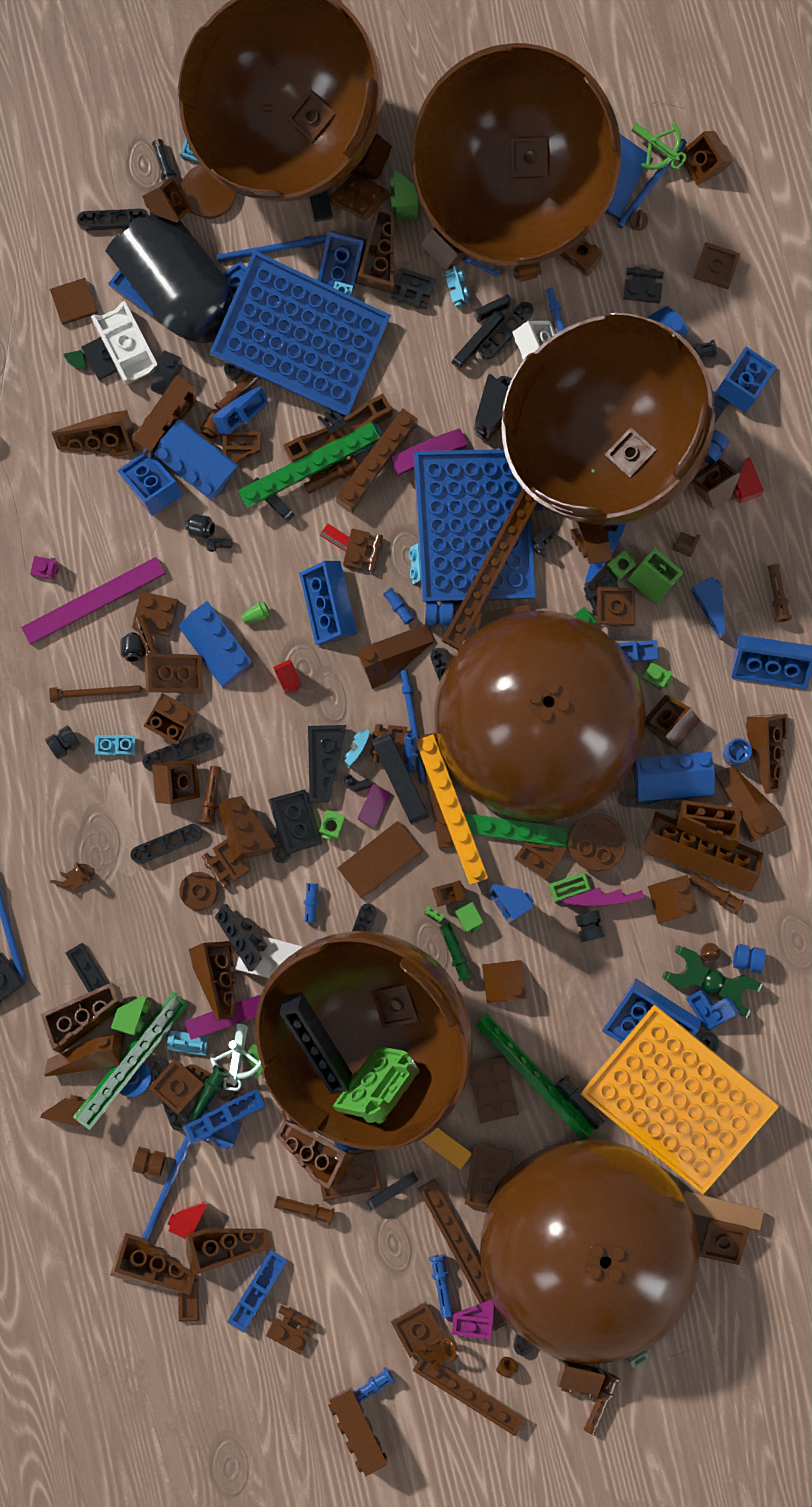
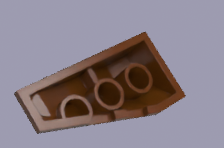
M127 410L107 413L52 431V436L58 450L90 451L93 454L106 453L115 457L135 453V447L132 444L133 426Z
M422 625L357 650L358 659L371 688L373 689L392 680L396 674L429 647L434 640L428 627Z
M767 714L748 716L746 722L747 737L765 794L779 792L782 776L780 761L782 756H785V750L782 748L783 741L788 736V715Z
M734 766L715 774L732 807L739 808V820L751 842L785 825L777 808Z
M208 942L190 948L189 953L193 970L216 1020L233 1019L235 1014L233 984L236 983L234 967L237 966V957L231 942Z
M119 1033L94 1038L47 1059L45 1077L120 1066L125 1034Z
M283 1120L276 1135L289 1153H292L299 1161L300 1166L304 1167L310 1174L309 1176L312 1180L330 1190L348 1174L357 1156L313 1132L304 1130L289 1120Z
M205 1228L186 1235V1254L191 1271L195 1274L209 1271L272 1248L267 1229Z
M125 1233L110 1276L185 1295H190L196 1276L181 1264L166 1256L163 1251L155 1248L145 1238Z

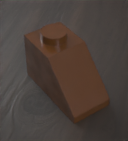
M71 1095L70 1098H64L43 1112L40 1118L80 1126L82 1124L74 1119L73 1116L85 1101L82 1100L83 1097Z

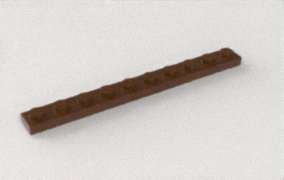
M524 489L521 490L441 640L456 650L461 647L537 504V501Z

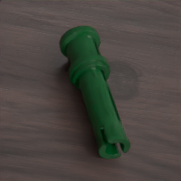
M451 923L439 926L453 960L452 967H455L459 976L458 981L460 982L475 976L467 963L468 958L461 951Z
M220 1065L213 1066L212 1074L205 1080V1088L188 1114L189 1118L193 1116L191 1120L195 1121L201 1118L215 1092L221 1090L223 1080L229 1076L228 1070Z

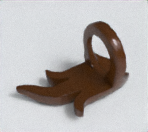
M76 862L74 863V869L68 873L60 871L63 877H69L64 882L51 880L50 883L60 887L73 885L71 892L75 895V890L83 884H87L94 872L90 870V865L78 864Z
M444 1337L440 1343L431 1347L424 1344L423 1349L426 1352L431 1351L430 1354L426 1355L417 1350L413 1351L423 1361H435L431 1365V1369L434 1372L437 1365L455 1361L459 1355L457 1345L451 1337Z

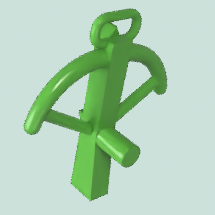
M636 122L631 132L643 139L648 147L646 164H641L642 168L657 170L665 167L670 162L674 169H679L686 161V155L683 152L678 153L681 146V133L676 123H672L673 129L654 136ZM675 132L676 144L674 149L669 148L658 138ZM652 147L667 158L659 164L650 165ZM682 155L684 159L677 167L674 166V162L680 161L679 156Z

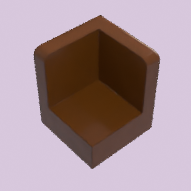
M680 532L673 550L691 557L701 535L697 534L693 537Z

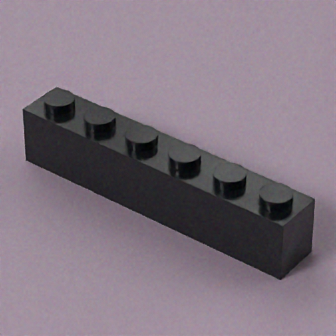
M303 992L285 995L280 1015L330 1094L349 1091L352 1072Z

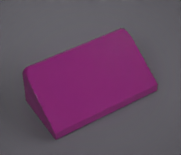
M373 784L357 820L375 827L391 792Z

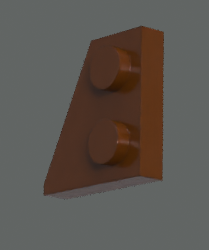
M232 431L230 434L223 433L222 453L233 462L238 463L261 452V431Z
M525 842L514 859L547 880L567 848Z

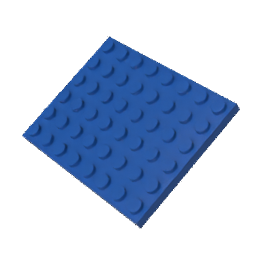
M254 250L209 354L346 417L350 413L391 315Z
M504 449L414 451L422 602L463 601L523 487L513 475ZM530 517L486 600L536 598Z

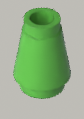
M258 602L244 612L241 617L247 625L265 620L271 613L265 602Z

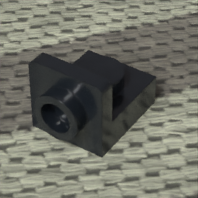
M551 525L532 540L533 550L543 557L548 552L543 543L546 545L554 538L552 535L555 529Z

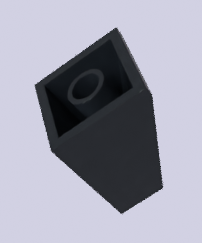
M491 374L487 376L474 425L475 434L480 439L487 441L502 426L503 405L508 387Z

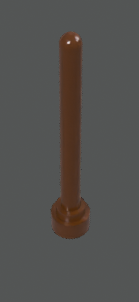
M134 685L63 691L58 689V687L49 688L50 702L56 703L59 700H63V698L140 693L142 686Z

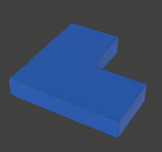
M703 988L686 998L697 1017L702 1020L701 1023L706 1031H710L740 1013L730 996L713 1004Z

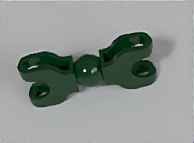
M681 945L676 946L675 952L685 959L686 968L679 974L669 971L665 972L662 976L664 980L679 988H687L691 985L702 986L707 993H717L723 999L730 996L740 1012L738 1015L750 1018L751 1010L742 1005L740 1001L741 994L748 989L757 992L762 991L764 987L762 983L746 975H739L735 978L724 977L719 970H709L704 967L698 953Z

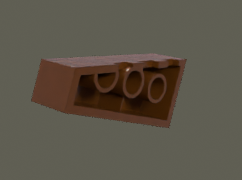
M379 207L373 215L356 284L390 294L394 288V211Z
M177 375L153 410L144 419L141 427L134 431L132 435L133 447L151 459L164 435L179 419L183 420L196 404V388Z
M572 520L573 529H570L571 539L574 540L575 546H578L582 557L586 558L589 564L612 560L610 541L602 525L585 524Z
M109 983L42 1013L41 1017L52 1050L60 1054L113 1015L118 1008L126 1005L120 987Z
M353 1387L331 1397V1403L328 1404L332 1415H337L339 1419L337 1425L341 1434H346L348 1442H346L350 1453H354L357 1458L355 1464L360 1473L363 1472L366 1477L387 1466L388 1457L385 1452H381V1443L378 1437L373 1435L372 1425L367 1416H364V1409Z

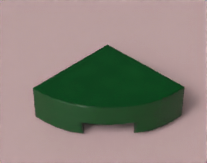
M82 350L64 353L66 361L71 366L79 370H86Z

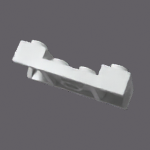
M125 301L121 302L115 310L104 315L91 316L92 322L102 338L125 386L155 372L157 362Z

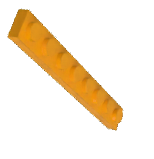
M434 734L417 740V748L468 883L472 885L488 879Z

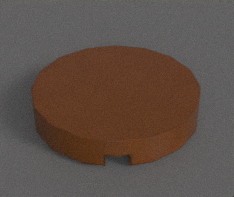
M193 872L182 880L179 888L180 898L188 908L205 910L216 901L218 886L209 874Z

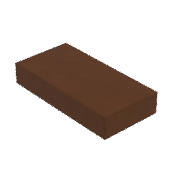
M194 1279L190 1295L178 1293L179 1322L199 1321V1279Z

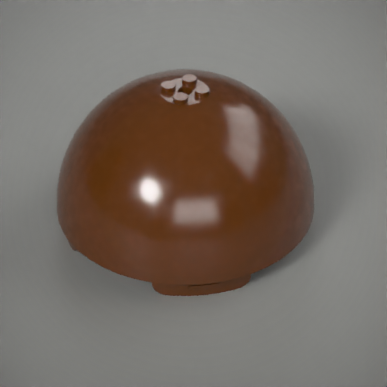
M230 0L216 11L204 26H201L196 31L186 50L178 81L180 118L184 134L194 156L209 175L223 186L246 197L261 201L289 202L306 199L324 192L341 182L355 169L370 148L378 130L383 106V79L379 59L364 27L355 15L339 0ZM272 104V112L257 110L263 105ZM311 112L316 113V118L313 121L308 120Z
M510 43L485 48L469 55L450 68L437 81L426 97L417 116L412 135L410 160L414 187L419 201L432 224L450 243L463 252L490 263L526 265L545 261L569 250L580 242L600 221L613 198L619 180L622 147L619 125L611 103L598 82L588 71L568 56L553 49L527 43ZM527 152H532L535 156L534 161L531 163L525 160Z
M608 313L604 316L580 321L558 332L544 342L534 353L528 354L516 370L503 405L502 442L504 453L513 475L523 489L542 506L555 514L573 521L593 525L624 524L652 515L666 507L684 492L694 480L706 459L714 431L715 407L712 386L705 366L697 352L680 334L658 321L629 313ZM629 450H636L633 457H627Z
M542 610L514 613L499 618L485 625L469 637L449 661L437 689L434 707L437 743L442 757L456 781L474 799L500 814L526 821H555L581 814L605 800L618 788L632 769L643 742L646 721L642 686L631 661L619 645L604 631L581 618L565 613ZM545 697L553 698L554 706L550 708L545 707L543 699Z
M355 931L337 933L315 940L290 955L277 967L267 981L257 1007L255 1038L259 1059L263 1068L262 1076L264 1082L281 1109L306 1131H315L327 1139L354 1148L384 1150L402 1147L424 1138L439 1127L450 1115L465 1088L473 1054L472 1028L466 1004L447 971L428 953L403 939L379 932ZM303 992L351 1070V1080L376 1046L405 1051L413 1059L420 1071L387 1115L384 1122L368 1123L363 1117L335 1110L333 1105L342 1092L330 1094L280 1015L285 995ZM393 1001L400 1005L399 1010L392 1007Z
M587 1138L568 1140L545 1147L529 1156L510 1172L499 1186L488 1207L481 1233L480 1255L483 1277L488 1293L496 1309L514 1332L536 1349L552 1357L581 1364H602L637 1355L661 1340L673 1328L692 1297L698 1276L700 1249L696 1222L691 1208L676 1182L652 1159L629 1146L603 1139ZM604 1256H608L611 1260V1264L607 1268L600 1266V1259Z

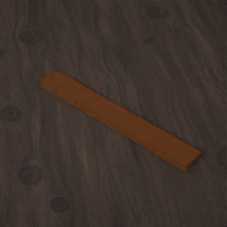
M433 1179L420 1186L418 1190L478 1302L483 1303L491 1300L484 1281L481 1263L437 1181ZM496 1307L494 1310V1331L507 1324Z

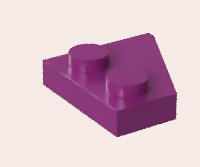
M492 1299L454 1313L452 1335L491 1340L495 1310Z

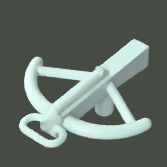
M237 1024L235 1041L229 1043V1047L232 1050L217 1057L213 1053L210 1054L211 1064L214 1066L218 1065L217 1060L233 1053L229 1076L223 1083V1087L226 1090H239L242 1086L239 1079L254 1075L261 1066L260 1060H256L244 1050L248 1027L244 1024ZM244 1054L256 1066L248 1072L240 1073ZM231 1082L232 1086L239 1083V1086L237 1088L227 1087L226 1083Z

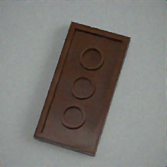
M397 821L337 869L358 896L363 898L422 850L400 822Z

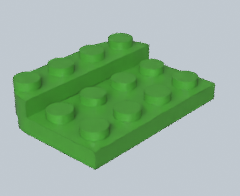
M376 1046L351 1080L349 1091L342 1092L333 1107L338 1112L363 1117L368 1123H382L386 1120L387 1115L397 1104L420 1070L407 1052Z

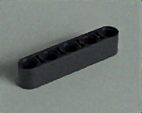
M390 732L373 739L374 748L410 824L413 825L428 818L429 815Z

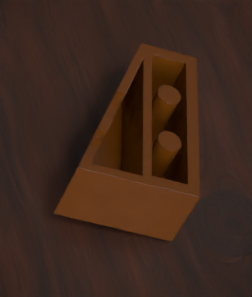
M243 796L224 799L218 806L233 861L266 855L276 847Z
M682 800L676 811V828L733 853L739 844V808Z

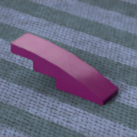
M458 428L392 456L390 460L397 474L400 475L414 470V451L459 450L465 448L468 443L461 429Z
M597 888L564 899L562 903L563 905L581 907L609 906L642 899L644 895L642 890L623 896L621 889L602 894L601 888Z
M257 995L235 1003L233 1019L217 1021L212 1011L184 1021L190 1039L193 1040L255 1018L261 996Z

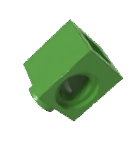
M623 551L609 562L605 569L610 575L613 574L616 582H619L637 566L635 563L636 559L631 553L628 554L626 551ZM618 562H625L627 568H619Z
M326 810L319 833L323 834L322 838L333 841V838L338 840L345 816ZM328 822H335L337 824L335 831L331 832L326 829Z
M473 902L455 911L465 932L470 931L472 934L481 929L480 925L483 921Z

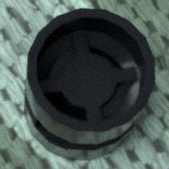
M68 725L58 730L57 735L52 734L45 739L58 760L67 755L68 750L73 751L81 746L76 735Z
M599 910L575 916L577 927L581 928L579 931L581 943L606 937L603 926L599 925L602 921Z
M698 1031L695 1037L716 1053L719 1048L718 1037L711 1031Z

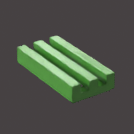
M585 872L548 884L554 903L591 891ZM583 877L584 881L557 890L554 889L555 886ZM582 885L586 886V888L563 895L561 897H557L556 895L558 893Z
M428 905L424 914L438 923L441 922L445 915L441 913L438 916V910L435 909L432 912L430 911L431 906Z

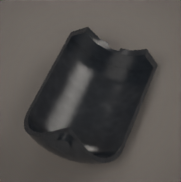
M151 211L150 215L142 219L139 216L128 224L129 228L122 234L118 233L112 239L105 252L156 318L167 329L189 341L197 343L215 342L232 302L231 290L225 276L180 220L174 222L152 214Z

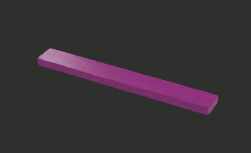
M157 557L21 628L31 645L166 574Z

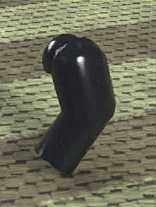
M211 538L206 542V549L209 552H214L216 548H232L233 540Z
M350 774L345 775L343 778L345 787L353 792H359L372 787L369 778L358 781Z

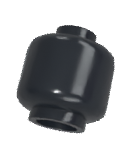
M194 514L186 522L185 527L191 538L207 540L215 532V523L209 516Z
M134 632L128 633L120 640V654L128 662L140 661L145 655V648L141 637Z

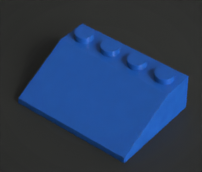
M620 134L622 158L619 180L613 198L605 211L606 214L619 220L644 169L641 167V164H646L647 152L622 134Z
M635 978L602 1031L622 1043L654 1004L694 1036L699 1031L702 1020Z

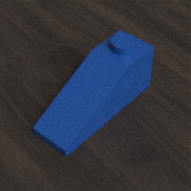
M711 576L693 586L690 591L720 639L725 635L722 586L718 579H714Z

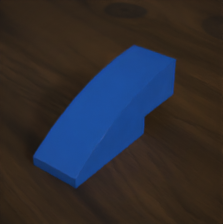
M258 387L240 396L212 417L219 433L230 434L241 423L247 424L269 403L263 387Z

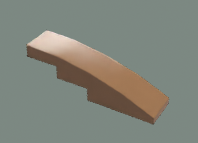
M683 1190V1194L693 1214L760 1230L764 1210Z

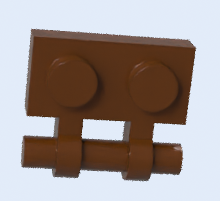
M352 528L343 566L362 570L363 563L368 564L367 571L374 572L379 562V550L383 546V535L376 534L374 541L369 540L370 532ZM367 547L372 548L370 557L365 556Z
M375 724L372 738L375 739L388 733L382 732V724ZM389 725L388 732H390L404 762L403 751L405 749V734H407L408 727ZM373 745V748L370 750L372 755L371 762L379 763V756Z
M227 839L212 848L216 854L213 858H211L208 852L201 856L205 861L204 865L207 869L211 870L215 876L214 880L222 888L229 885L225 879L227 876L230 875L235 881L250 871L243 859L233 861ZM219 861H221L224 867L226 868V870H224L223 872H221L216 865V863Z
M281 1305L278 1313L284 1315L283 1320L277 1317L274 1318L266 1337L301 1355L310 1338V1335L305 1333L304 1330L308 1328L313 1331L316 1323L311 1321L308 1316L305 1315L303 1317L294 1312L293 1308H286ZM290 1319L300 1324L298 1329L288 1324Z

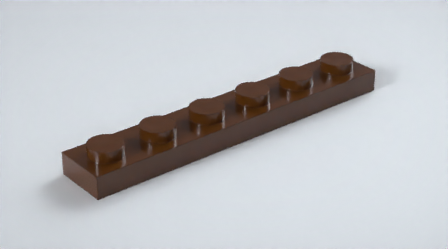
M436 733L419 735L421 739L434 734L435 740L437 742ZM426 772L438 848L453 847V840Z
M420 1358L418 1359L413 1368L415 1373L513 1436L517 1434L525 1420L524 1416L443 1364L437 1365L434 1372L431 1369V1365L435 1361L426 1362Z

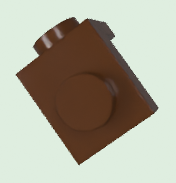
M461 880L432 888L437 907L455 903L466 898L465 888Z

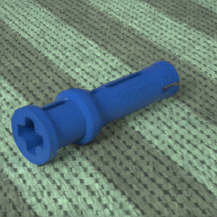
M446 1254L429 1257L433 1269L432 1278L436 1280L442 1318L451 1317L454 1314L447 1280L450 1274L446 1269Z
M385 1367L375 1377L371 1376L365 1385L355 1390V1393L361 1403L374 1393L379 1394L381 1389L390 1383L394 1384L395 1380L388 1368Z

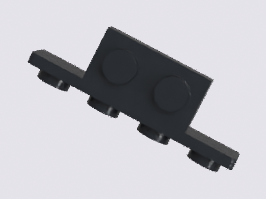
M223 904L215 915V919L248 971L253 972L262 960L258 951H264L268 945L250 918L236 917L229 905Z

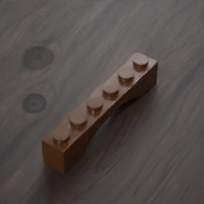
M381 394L344 417L345 426L331 433H328L323 428L316 432L299 436L283 445L284 452L290 463L370 422L375 425L392 416V408L384 394Z
M401 409L336 496L337 504L352 514L384 465L417 427L418 418L405 409Z

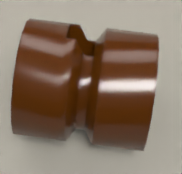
M139 1146L132 1172L144 1174L148 1171L149 1176L160 1178L166 1153L156 1150L151 1153L150 1149Z

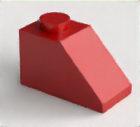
M747 457L739 471L740 476L733 491L735 499L739 500V503L759 497L764 492L750 457Z
M291 659L273 667L285 694L288 692L293 694L300 690L299 687L302 684Z
M204 1201L179 1210L176 1215L172 1213L167 1223L170 1226L168 1231L186 1239L187 1234L196 1231L208 1202Z

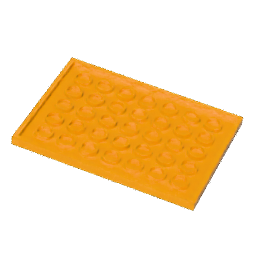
M656 1004L650 1008L580 1093L703 1195L779 1107L778 1103Z

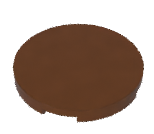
M201 165L191 169L185 175L181 184V190L192 207L190 212L205 219L218 218L226 214L231 209L237 194L216 181Z
M595 813L582 817L573 825L568 837V848L573 860L579 866L589 871L601 872L614 867L622 859L626 850V837L622 827L614 818L605 814Z

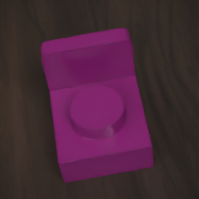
M34 556L30 575L54 580V576L58 575L59 564L52 557L48 559Z

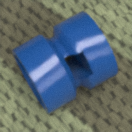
M714 429L712 441L705 462L712 465L716 464L721 456L720 452H724L730 443L729 439L718 430Z
M426 602L425 626H436L439 623L441 627H449L452 622L453 603L442 602L441 605H438L437 602Z
M737 738L730 741L724 747L722 756L728 765L739 766L750 758L752 749L745 739Z
M737 944L733 956V968L745 970L748 967L751 972L761 973L764 967L766 950L758 947L750 949L748 945Z

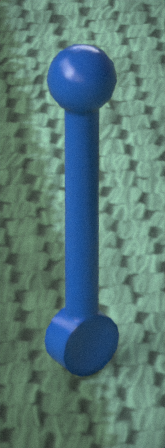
M468 256L464 258V263H470L490 272L494 277H498L500 273L496 269L492 270L471 260Z

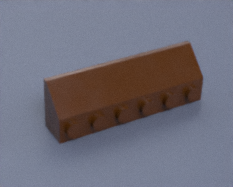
M655 812L642 849L643 852L649 855L659 857L667 862H672L750 893L760 876L763 852L742 844H738L733 853L676 828V819Z

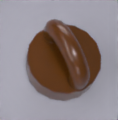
M640 209L631 215L629 222L631 228L642 231L647 227L649 220L647 214Z
M714 943L703 945L700 950L701 958L706 962H715L720 957V948Z
M503 1357L499 1361L496 1371L501 1376L511 1378L517 1373L518 1364L510 1357Z

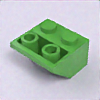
M394 171V178H390L391 211H394L395 221H415L418 218V196L415 187L400 172Z
M654 548L627 581L656 605L684 572Z
M141 996L118 1008L111 1028L131 1035H138L145 1027L146 1021L143 1019L145 1013L149 1014L152 1002L149 1001L151 997Z

